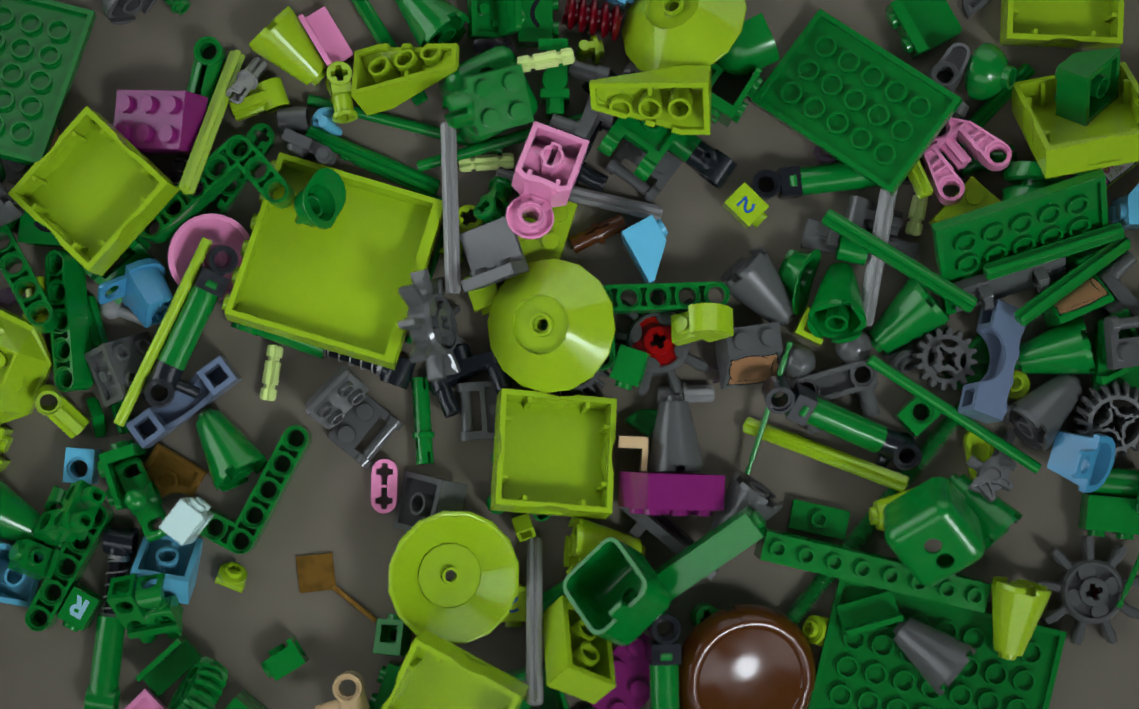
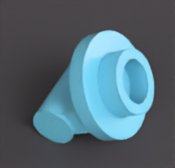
M322 107L314 113L311 119L312 126L338 137L343 132L342 128L332 120V115L334 114L333 107Z

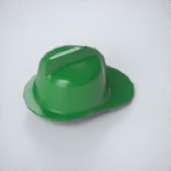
M322 168L317 170L306 187L296 195L294 199V209L297 214L296 224H305L310 227L317 226L321 229H329L334 224L344 207L346 189L340 175L333 169Z
M814 249L810 254L789 250L780 266L778 274L788 293L793 296L792 309L796 316L801 315L807 305L814 276L821 260V251L819 249Z

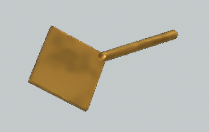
M333 552L296 557L300 593L333 590L373 623L377 622V618L336 586Z

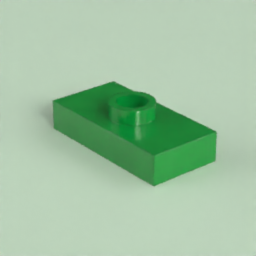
M793 499L787 527L845 540L851 511Z

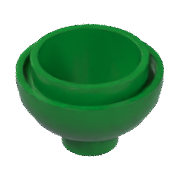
M985 42L976 48L970 56L965 72V89L973 100L984 101L1000 93L1003 88L1012 89L1017 77V68L1009 65L1006 55L998 46Z

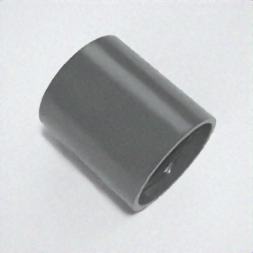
M307 106L277 109L280 134H283L285 128L297 133L307 132L310 127Z

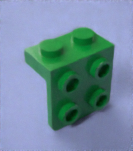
M467 0V16L470 19L468 38L501 40L520 31L524 24L525 14L521 8V0Z
M895 0L885 9L889 25L892 29H896L901 38L902 48L907 54H910L913 60L959 35L962 31L960 23L946 0Z
M757 67L734 105L712 93L711 123L716 124L720 122L728 127L731 121L735 123L739 121L748 106L744 102L746 97L752 99L764 80L759 77L762 69Z
M134 439L111 444L112 450L98 454L100 461L97 462V468L100 476L106 478L109 489H106V496L109 504L115 506L116 510L127 507L124 503L125 491L115 471L114 464L130 457H137L147 453L146 448L142 449L139 443H135Z

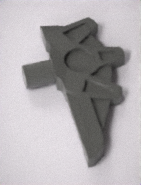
M1012 428L1007 431L1003 438L1011 445H1013L1016 437ZM998 449L994 451L990 459L986 460L985 463L973 455L967 461L966 465L978 472L968 489L980 493L988 502H993L997 498L995 492L1001 489L1009 492L1013 488L1014 484L1008 478L1010 471H1014L1017 464Z

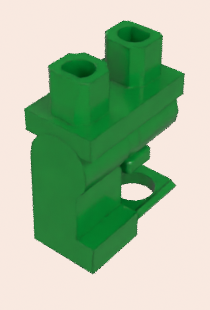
M538 38L539 53L552 50L560 52V49L570 47L568 45V38ZM558 64V67L547 68L543 74V88H540L541 104H546L547 119H552L553 114L564 117V104H570L568 68L571 64Z
M84 480L71 483L67 491L54 484L44 506L46 512L42 513L32 536L55 549L62 548L65 541L85 540L95 522V516L99 507L105 500L106 492L90 485ZM56 504L61 505V506H62V509H61V508H58V509H57Z
M165 573L142 577L131 574L111 578L106 601L123 627L127 629V635L130 639L139 638L143 644L156 640L158 634L166 633L170 639L182 636V614L184 608L176 596L164 597ZM157 579V583L153 587L143 588L147 581Z

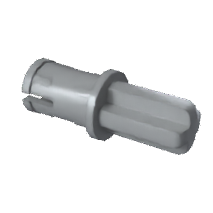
M255 57L245 70L238 72L236 81L226 91L227 97L234 92L229 98L231 102L235 104L242 103L250 90L256 89L258 80L266 71L267 63L265 60Z
M683 383V386H681L682 394L677 395L683 396V401H688L689 403L713 402L715 391L712 385L686 386V383ZM657 386V404L664 402L665 396H676L670 389V386Z

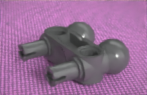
M863 330L862 335L856 340L847 343H835V351L844 363L814 371L816 357L813 351L806 345H792L783 372L789 378L788 381L791 388L794 387L795 383L809 382L815 395L825 400L851 393L858 394L865 418L881 414L874 391L877 388L876 386L879 385L877 380L878 373L866 364L872 349L871 340ZM864 366L867 369V378L862 382H857L854 377L855 370ZM806 423L808 434L823 431Z

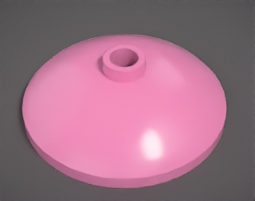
M214 213L194 216L180 225L173 234L167 251L168 268L176 284L179 286L202 237L213 241L211 246L221 244L235 250L238 256L237 266L240 267L243 257L240 255L242 245L245 239H250L244 227L230 217ZM224 251L217 253L214 259L216 266L223 267L227 263L228 257ZM204 261L203 264H202V267L207 268V266H206V264H205V261ZM233 272L223 275L230 279V282L222 298L219 297L218 300L224 299L227 293L231 294L234 286L231 283Z

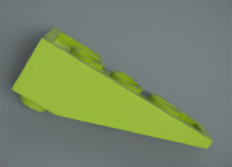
M380 43L354 51L351 96L367 116L393 109L459 69V45L457 43H427L423 47H413L411 43H403L401 47H390L388 43Z
M711 65L675 66L595 79L589 82L591 110L623 119L628 117L644 121L645 125L651 127L658 125L672 129V133L679 135L711 134Z

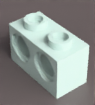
M198 496L196 498H182L158 528L183 546L193 543L215 514L209 511L211 505Z

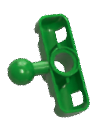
M134 456L114 464L115 471L125 491V506L137 517L147 541L152 543L167 536L161 529L155 530L152 526L154 520L161 517L162 521H164L167 515L162 506L161 495L154 482L150 480L142 460ZM137 465L141 474L130 477L129 469Z

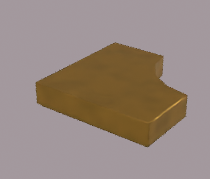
M159 442L156 443L144 464L148 476L156 485L161 498L172 493H183L193 497L208 473L207 470Z

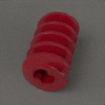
M567 0L561 26L567 20L568 30H572L576 23H578L580 33H583L587 26H589L590 35H595L598 29H600L601 38L603 39L611 32L612 40L616 42L624 12L623 14L620 13L619 4H616L612 11H609L608 1H605L601 8H598L597 0H592L590 5H587L586 0H579L578 2Z

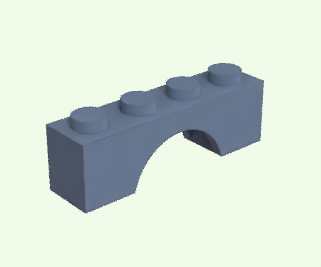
M999 299L994 300L995 308L984 311L981 307L976 331L984 339L989 350L990 361L988 370L980 381L963 385L957 412L985 424L1003 421L1007 412L1008 395L1014 382V368L1020 355L1019 345L1021 336L1026 325L1021 326L1014 319V312L1019 308Z
M219 355L196 372L192 379L188 381V383L200 388L201 391L197 398H192L176 391L169 405L162 408L149 407L127 423L126 427L142 449L151 448L243 379L226 356Z

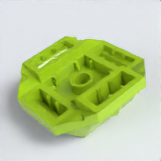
M0 307L1 425L32 414L35 408L36 391L39 387L46 384L53 369L52 355L48 351L42 334L36 331L28 320Z

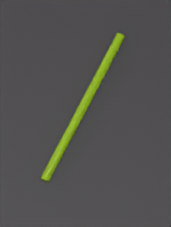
M205 237L201 238L113 423L124 427L213 241Z

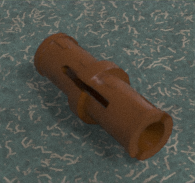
M618 213L598 224L596 222L590 224V228L568 237L573 251L577 254L597 243L599 245L605 243V239L627 229V225L621 213Z

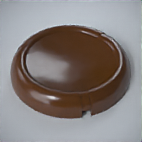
M761 605L733 606L734 610L726 612L722 609L708 616L694 628L681 648V665H679L680 709L808 708L816 679L814 655L803 632L782 613Z

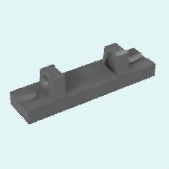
M807 218L800 247L810 250L819 249L823 253L836 255L840 235L824 226L821 221ZM889 237V245L916 261L920 244ZM884 263V267L893 268L887 263Z
M1066 257L991 281L987 280L983 273L953 284L976 297L977 303L975 306L981 305L985 311L995 308L994 300L1034 287L1041 293L1049 287L1050 282L1059 280L1066 274ZM953 305L956 312L962 311V309Z
M619 507L636 521L629 531L636 538H639L647 529L677 554L696 542L662 514L629 513V508ZM719 568L710 573L706 577L709 580H711L718 572Z

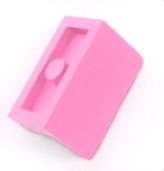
M325 6L307 17H304L303 14L297 16L327 66L335 61L346 63L354 58L352 50Z

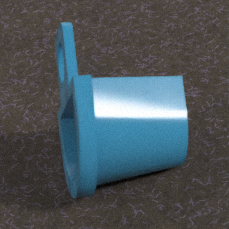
M147 258L125 265V275L102 283L98 287L97 301L100 304H105L122 297L125 307L128 306L143 326L148 328L162 321L172 301L173 294L165 279V267L157 259ZM118 286L115 292L105 295L108 289Z
M1059 431L1053 443L1047 468L1077 484L1079 491L1084 493L1096 491L1104 484L1114 464L1116 454L1114 440L1103 434H1094L1092 437Z

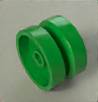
M1037 161L1010 162L1007 168L1004 169L1003 179L1015 185L1008 186L1002 190L1001 201L1069 179V174L1045 179Z

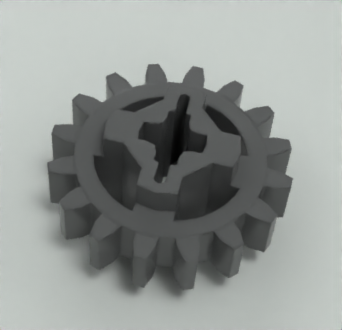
M950 327L945 328L943 333L940 328L933 330L934 336L929 333L923 335L926 342H917L916 346L921 350L920 353L913 354L914 358L919 359V363L913 366L914 369L922 370L918 378L920 380L928 378V387H934L938 383V390H945L947 384L950 390L957 389V382L965 385L967 380L964 376L974 375L970 365L978 364L977 360L971 359V355L977 352L976 349H969L968 347L972 341L971 338L962 340L963 332L956 331L953 334ZM940 340H950L954 344L946 347ZM930 352V362L928 363L927 358L928 353ZM942 354L949 355V357L946 359L948 364L941 363V361H943L944 359ZM961 355L963 357L962 366L960 365ZM945 371L951 377L944 379L936 376V374Z

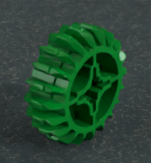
M205 656L193 664L177 687L168 705V709H213L226 686L228 669L214 658L211 659Z

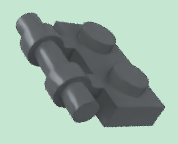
M285 128L281 139L287 144L286 149L290 150V153L306 159L307 155L316 157L321 165L328 167L335 165L337 158L329 147Z

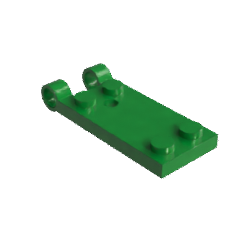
M716 63L711 65L712 87L724 71ZM619 117L603 138L597 150L610 157L622 138L626 139L646 153V156L633 173L640 180L646 182L679 134L672 133V129L658 125L650 127L645 125L644 121L628 117L623 119Z

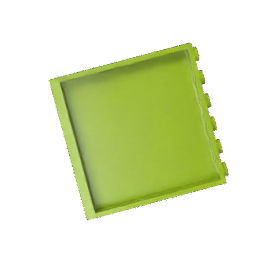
M279 152L277 161L272 160L271 163L293 187L295 197L306 187L317 170L329 168L338 173L343 180L346 189V201L331 228L321 229L317 226L310 227L305 224H296L297 214L294 209V202L288 208H276L260 193L259 203H262L259 213H254L252 216L250 229L253 231L249 240L245 239L242 245L240 255L243 257L241 266H237L233 271L231 283L234 286L231 294L227 293L223 300L222 310L225 311L226 319L234 323L395 370L407 330L398 327V322L407 318L409 308L398 290L399 287L412 285L410 273L428 268L443 221L442 200ZM279 187L275 190L273 195L275 200L283 197L285 193L284 187Z

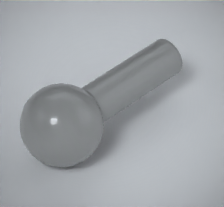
M113 300L100 304V311L104 317L108 319L121 317L143 326L129 308L123 306L122 302L118 305Z

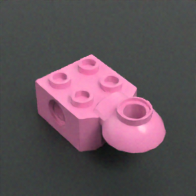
M534 121L515 168L511 185L520 196L510 203L506 212L508 226L514 234L521 238L532 240L541 238L550 231L554 223L552 207L567 205L590 141ZM530 217L534 219L535 222L529 223L525 221L523 218Z

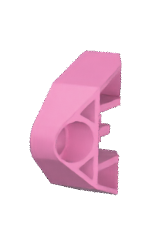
M953 117L945 125L946 133L942 136H937L923 156L925 171L939 202L948 206L955 205L963 199L965 186L941 152L947 156L958 170L965 168L972 159L959 145L957 140L975 161L980 162L990 171H1001L1007 168L1012 157L1011 148L1005 142L972 121ZM998 151L1004 152L1006 159L1001 163H996L991 160L990 154ZM953 185L957 186L960 192L955 197H948L943 193V188Z

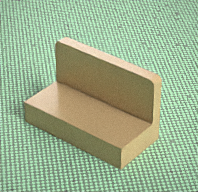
M618 436V448L640 449L639 471L647 473L649 437Z

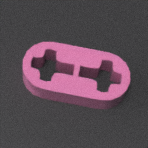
M391 459L378 460L373 465L371 471V504L375 511L382 514L390 513L398 504L399 470L396 463ZM383 463H387L388 468L393 469V474L387 477V484H383V476L377 473V470L383 467ZM383 488H387V497L393 500L392 503L387 504V509H383L382 504L377 503V498L383 495Z

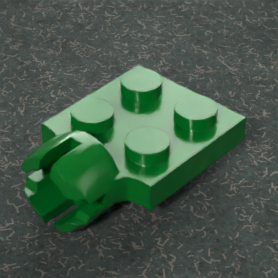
M519 63L463 77L464 88L461 91L447 94L442 99L443 109L448 108L449 111L459 109V111L444 114L449 127L459 129L473 126L477 136L534 122L523 67Z

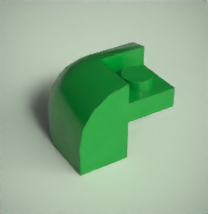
M762 13L744 21L742 32L728 53L715 62L724 70L721 75L734 80L751 78L757 67L762 69L779 60L775 40Z

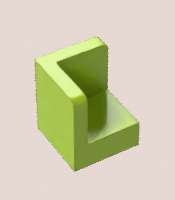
M807 306L802 312L792 334L818 347L822 345L824 336H822V339L817 338L810 332L807 326L810 307Z

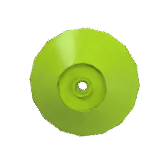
M635 0L633 5L631 4L627 10L622 30L625 53L638 70L643 72L675 66L713 65L728 53L742 32L747 10L745 0Z
M556 258L530 262L527 264L529 271L506 279L493 297L487 321L490 348L502 370L521 386L544 393L572 390L592 378L609 356L615 334L613 305L600 280L581 265ZM546 320L548 327L543 331L541 329V322Z
M442 511L418 521L399 540L389 563L388 592L397 616L415 635L418 636L426 629L454 645L467 644L490 634L508 616L519 591V562L510 539L493 521L470 511ZM449 570H452L454 577L447 581L445 575Z

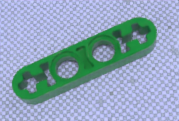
M258 123L249 130L245 137L256 144L258 142L256 133L258 131L263 133L265 130H268L266 134L269 138L268 142L261 141L257 146L267 156L276 142V134L269 125ZM242 145L238 148L237 157L247 152V145ZM225 166L223 167L218 176L222 175L225 172ZM243 173L236 179L237 187L231 192L223 190L221 192L222 195L229 197L226 202L222 198L217 203V207L220 208L219 212L211 213L226 215L249 182V179ZM216 196L211 203L216 202L219 196ZM205 206L200 213L207 214L209 208Z

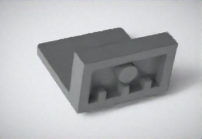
M506 216L459 235L471 272H469L471 278L461 281L464 293L485 288L529 271L518 236L509 228Z
M148 332L103 343L84 354L105 408L116 405L124 400L152 342ZM158 384V385L153 386V388H152L151 390H154V389H157V388H161V387H164V386L161 385V384Z
M343 364L304 404L307 407L305 412L312 419L330 430L343 421L345 414L353 406L362 402L370 388L346 364Z

